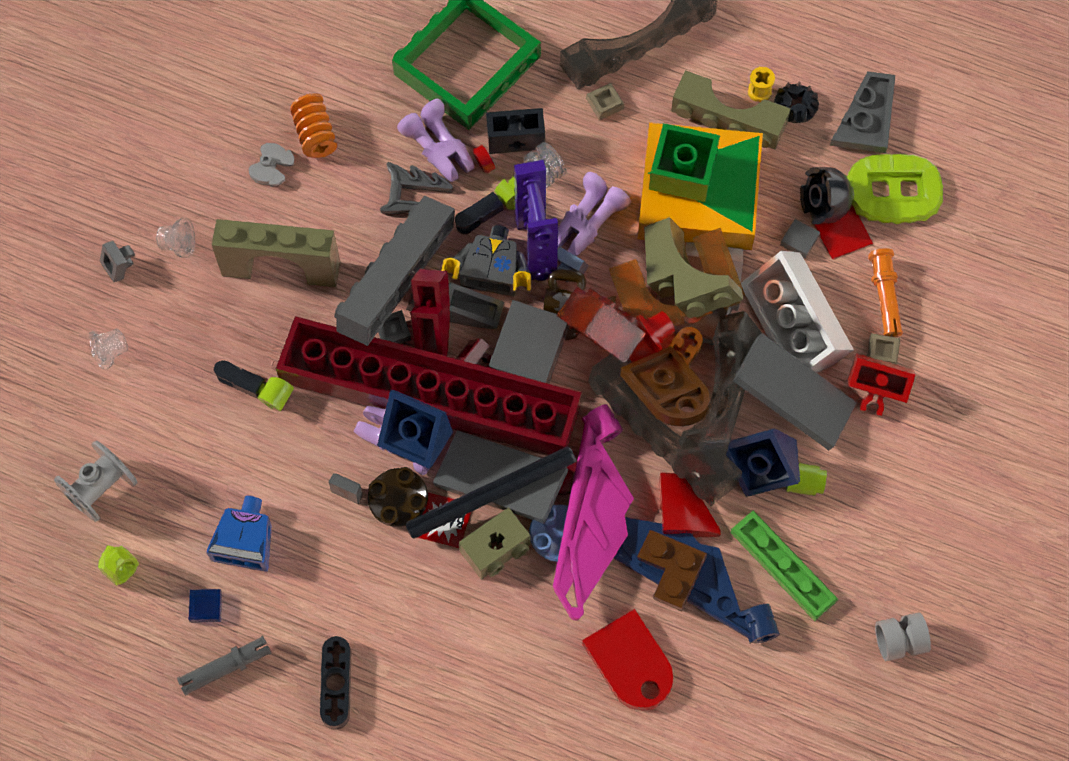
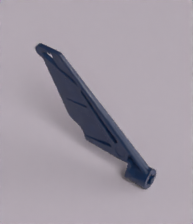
M625 517L628 536L614 556L615 560L658 585L664 571L641 562L637 558L649 530L707 553V558L687 602L748 638L749 644L767 642L780 635L770 604L757 605L740 612L720 548L699 544L691 533L663 534L661 523Z

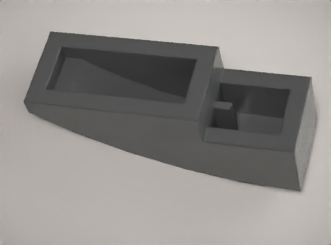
M449 283L451 323L494 330L498 328L504 306L503 301L457 284ZM413 291L411 292L406 309L409 311L414 308Z

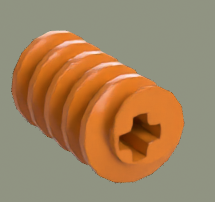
M318 93L301 96L290 107L303 154L311 158L326 157L332 154L338 147V144L334 142L335 134L331 132L332 125L328 122L330 120L329 115L325 113L327 110L326 105L323 104V96Z

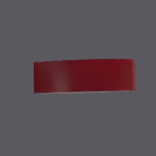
M419 269L411 279L414 308L411 310L410 315L415 348L447 356L450 329L448 272Z

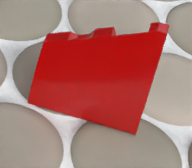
M660 472L659 495L663 534L692 533L693 537H720L721 530L690 478L680 474Z

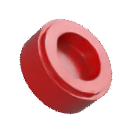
M482 144L473 149V155L484 173L488 174L496 169L492 158Z

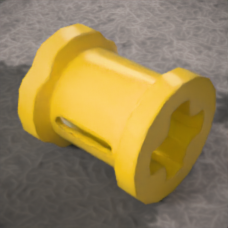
M757 67L751 72L748 96L753 101L761 102L764 99L769 100L771 98L772 86L775 82V74L771 69Z

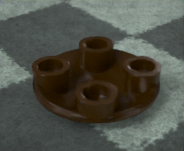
M408 467L387 470L373 480L368 487V505L372 514L378 521L388 526H406L408 521L423 514L428 503V490L425 482Z

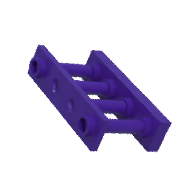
M544 160L514 165L515 216L518 230H527L528 270L530 271L531 280L545 281L548 280L552 271L557 270L558 220L557 218L546 219V168Z

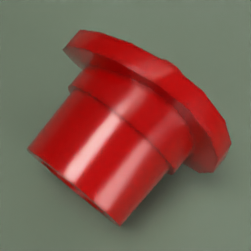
M663 311L650 318L644 319L642 315H638L635 318V327L640 341L655 353L662 350L661 343L663 340L675 333L672 321Z

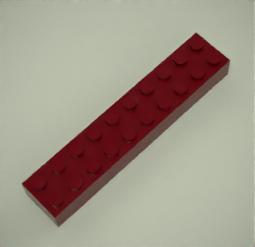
M297 316L294 317L276 366L278 378L287 381L292 386L365 406L386 409L389 393L391 390H395L446 412L451 428L454 430L546 455L569 447L581 407L582 392L376 337L367 346L337 332V327Z

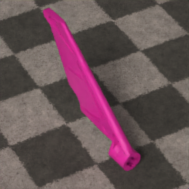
M603 404L593 409L582 418L584 428L553 582V589L569 617L575 621H578L584 614V603L628 536L625 513L634 499L602 445L614 439L623 431L618 420L614 418V414L608 404ZM572 583L577 607H571L565 597Z

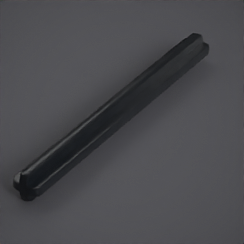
M570 447L562 448L406 523L407 531L415 539L575 463V455Z

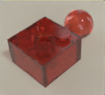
M576 287L556 315L597 346L624 363L630 364L655 353L648 339L641 342L645 332L636 327L639 321L627 312L620 310L618 305L591 288L585 292Z

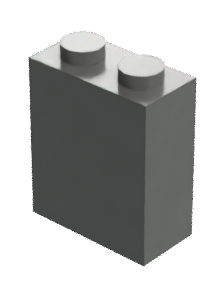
M512 300L489 368L549 384L570 327L569 318Z

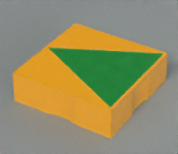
M649 123L637 239L645 240V226L670 217L683 230L685 242L752 250L756 230L763 133L675 125L720 135L718 152L706 201L702 202L649 190L650 172L663 126L660 123Z

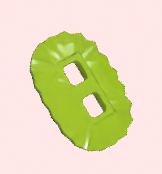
M904 154L871 155L853 164L847 175L854 190L852 206L856 214L864 216L868 221H879L884 224L892 222L897 225L904 222L926 221L938 213L943 203L941 175L934 164L922 157ZM886 182L889 187V196H874L872 183ZM915 182L918 195L903 196L900 183Z

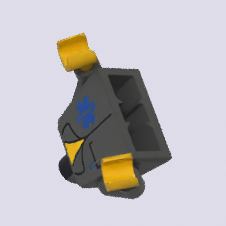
M493 226L490 237L478 235L473 243L467 244L453 258L443 260L441 271L452 273V278L455 280L458 279L460 272V285L462 287L515 297V290L519 286L527 287V291L531 290V275L524 254L517 251L516 242L507 240L509 230L504 226Z

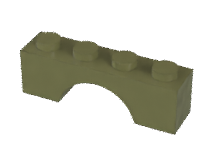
M686 70L674 93L671 111L678 116L699 121L709 128L763 133L762 147H769L774 150L777 148L790 114V108L765 99L752 108H730L722 104L715 97L711 79Z

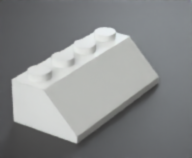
M780 251L740 283L768 338L816 373L832 367L854 350L800 252Z

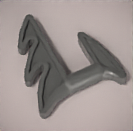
M387 162V169L391 174L390 195L388 203L381 206L380 212L382 214L409 213L414 204L418 205L419 202L400 200L402 188L452 192L453 186L436 172L432 173L434 180L432 181L423 171L411 165L410 171L414 175L412 177L402 167Z

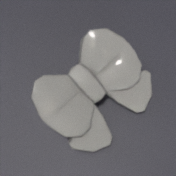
M266 143L260 149L262 153L260 162L249 167V175L258 184L274 187L285 181V176L275 169L276 165L293 166L295 158L291 150L285 151L278 144Z

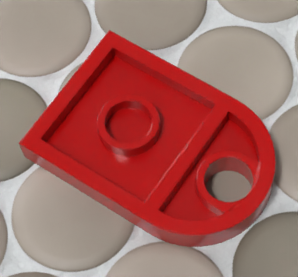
M635 609L582 640V645L616 698L623 705L634 710L643 711L653 709L667 699L673 685L672 666ZM645 684L656 685L659 689V695L654 699L645 698L641 692V688Z

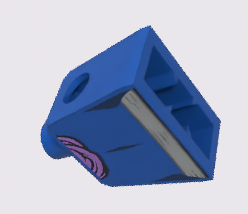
M245 496L241 510L225 509L207 548L206 553L211 562L268 572L272 524L269 516L260 514L262 505L260 498Z

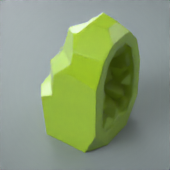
M106 546L99 559L98 568L104 576L117 586L125 583L136 572L139 562L123 546Z

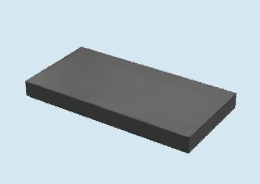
M763 333L756 338L733 380L828 451L834 448L857 403Z
M457 430L433 484L435 487L463 496L541 458ZM565 467L488 505L502 510L509 507L514 514L545 524L568 469Z

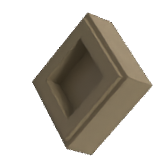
M611 83L586 94V99L599 120L624 109V103Z
M871 333L867 356L897 365L900 338Z

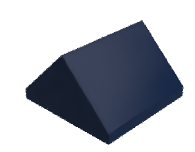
M391 390L377 446L429 469L435 463L453 431L446 412L398 391Z
M775 428L727 441L720 445L746 497L795 485L800 482L797 440Z

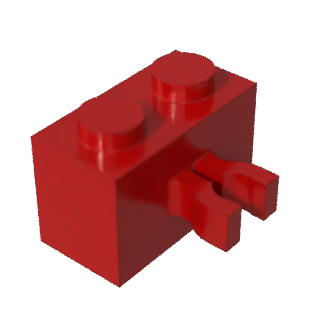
M856 353L847 382L849 387L868 392L862 399L859 407L862 411L866 412L867 404L873 400L874 394H877L876 402L878 403L876 415L882 416L884 397L905 403L908 402L916 373L913 369Z

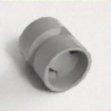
M921 613L904 615L899 622L895 618L876 621V639L880 653L885 661L904 658L906 652L911 656L930 652L929 630Z

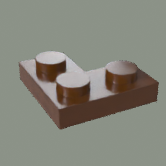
M649 530L637 558L641 562L664 571L653 599L682 612L707 558V553Z

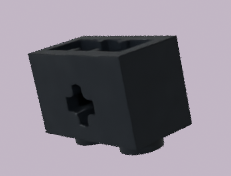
M543 108L486 112L489 154L545 150Z

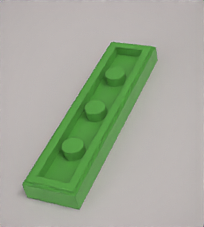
M754 510L731 529L730 533L814 621L818 620L837 603L838 598Z

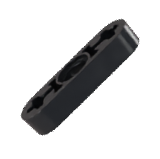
M339 636L331 637L324 642L321 661L320 717L324 725L333 730L343 728L350 718L352 653L347 640ZM335 645H340L341 650L345 651V653L339 655L340 667H334L333 655L329 653V651L334 650ZM333 675H341L345 679L344 686L338 691H332L327 687V681ZM327 696L331 698L345 696L344 700L338 699V709L344 713L337 717V721H332L331 717L326 715L333 710L332 699L326 700Z

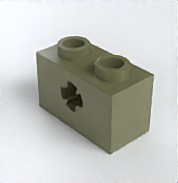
M508 507L459 542V549L482 580L487 575L493 577L504 568V563L511 558L516 560L526 554L529 550L528 546L531 545V535ZM494 542H497V545H499V543H502V548L496 550L495 546L494 549H492L491 544Z

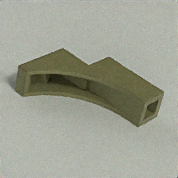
M670 217L644 227L647 285L661 298L675 295V305L688 318L699 317L704 313L728 307L735 302L743 300L742 289L729 275L707 274L691 266L686 253L684 232Z

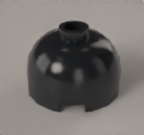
M812 167L806 171L805 175L808 178L806 185H801L800 202L804 214L810 212L811 223L830 224L847 215L854 198V190L847 176L842 171L831 167Z

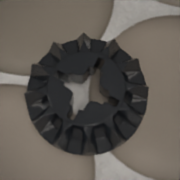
M800 81L797 84H790L788 82L785 87L779 88L774 99V103L790 108L788 122L791 123L809 121L815 116L819 107L818 93L812 91L811 85L806 87ZM803 97L801 104L797 103L791 107L792 98Z

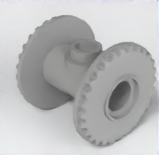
M94 441L91 445L100 458L94 464L87 463L83 465L79 471V478L71 486L58 475L54 481L64 495L81 512L94 522L100 520V517L91 505L120 477L132 487L137 484V480L114 453L99 441Z

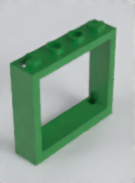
M449 0L447 6L441 12H436L431 17L429 23L422 30H418L404 48L397 50L392 59L393 73L427 100L440 99L444 103L445 113L470 130L541 57V42L483 0ZM467 9L520 47V49L464 104L411 64Z

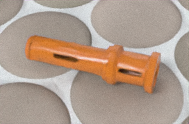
M889 248L876 249L868 254V260L872 262L874 276L871 280L878 290L884 329L883 334L884 336L899 337L903 334V330L901 328L895 290L898 274L894 272L892 257L894 256V251Z

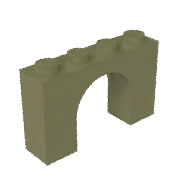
M216 219L212 248L222 276L251 279L254 258L272 256L287 259L298 264L305 272L308 285L337 286L341 261L334 230Z

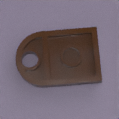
M672 347L621 367L620 376L650 412L661 422L672 426H689L698 423L706 416L710 403L709 390ZM690 407L693 408L695 411L685 412L680 408Z

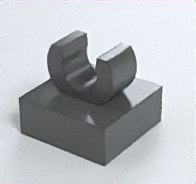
M110 241L102 245L100 263L112 281L117 282L124 279L126 268L133 265L131 257H134L135 253L130 245L118 249L114 241Z

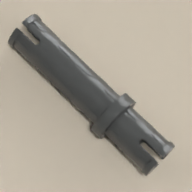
M262 635L260 638L240 648L235 646L231 648L230 653L181 677H177L179 685L183 686L181 689L184 695L187 696L189 693L239 668L242 671L247 668V664L272 654L269 646L266 645L268 643Z

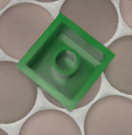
M663 123L650 172L649 190L705 202L718 152L720 135Z

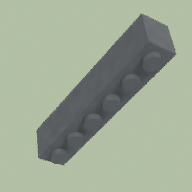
M425 195L418 205L414 204L406 221L397 226L394 237L389 243H384L379 257L375 262L369 263L364 277L360 282L354 283L349 297L345 302H340L334 314L337 332L367 346L370 344L412 286L411 279L419 269L426 267L454 228V208Z

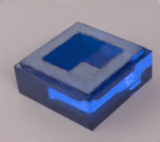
M190 590L189 622H221L222 590Z

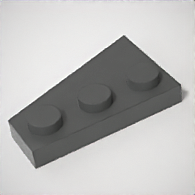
M867 72L840 126L832 137L830 146L886 153L896 75Z

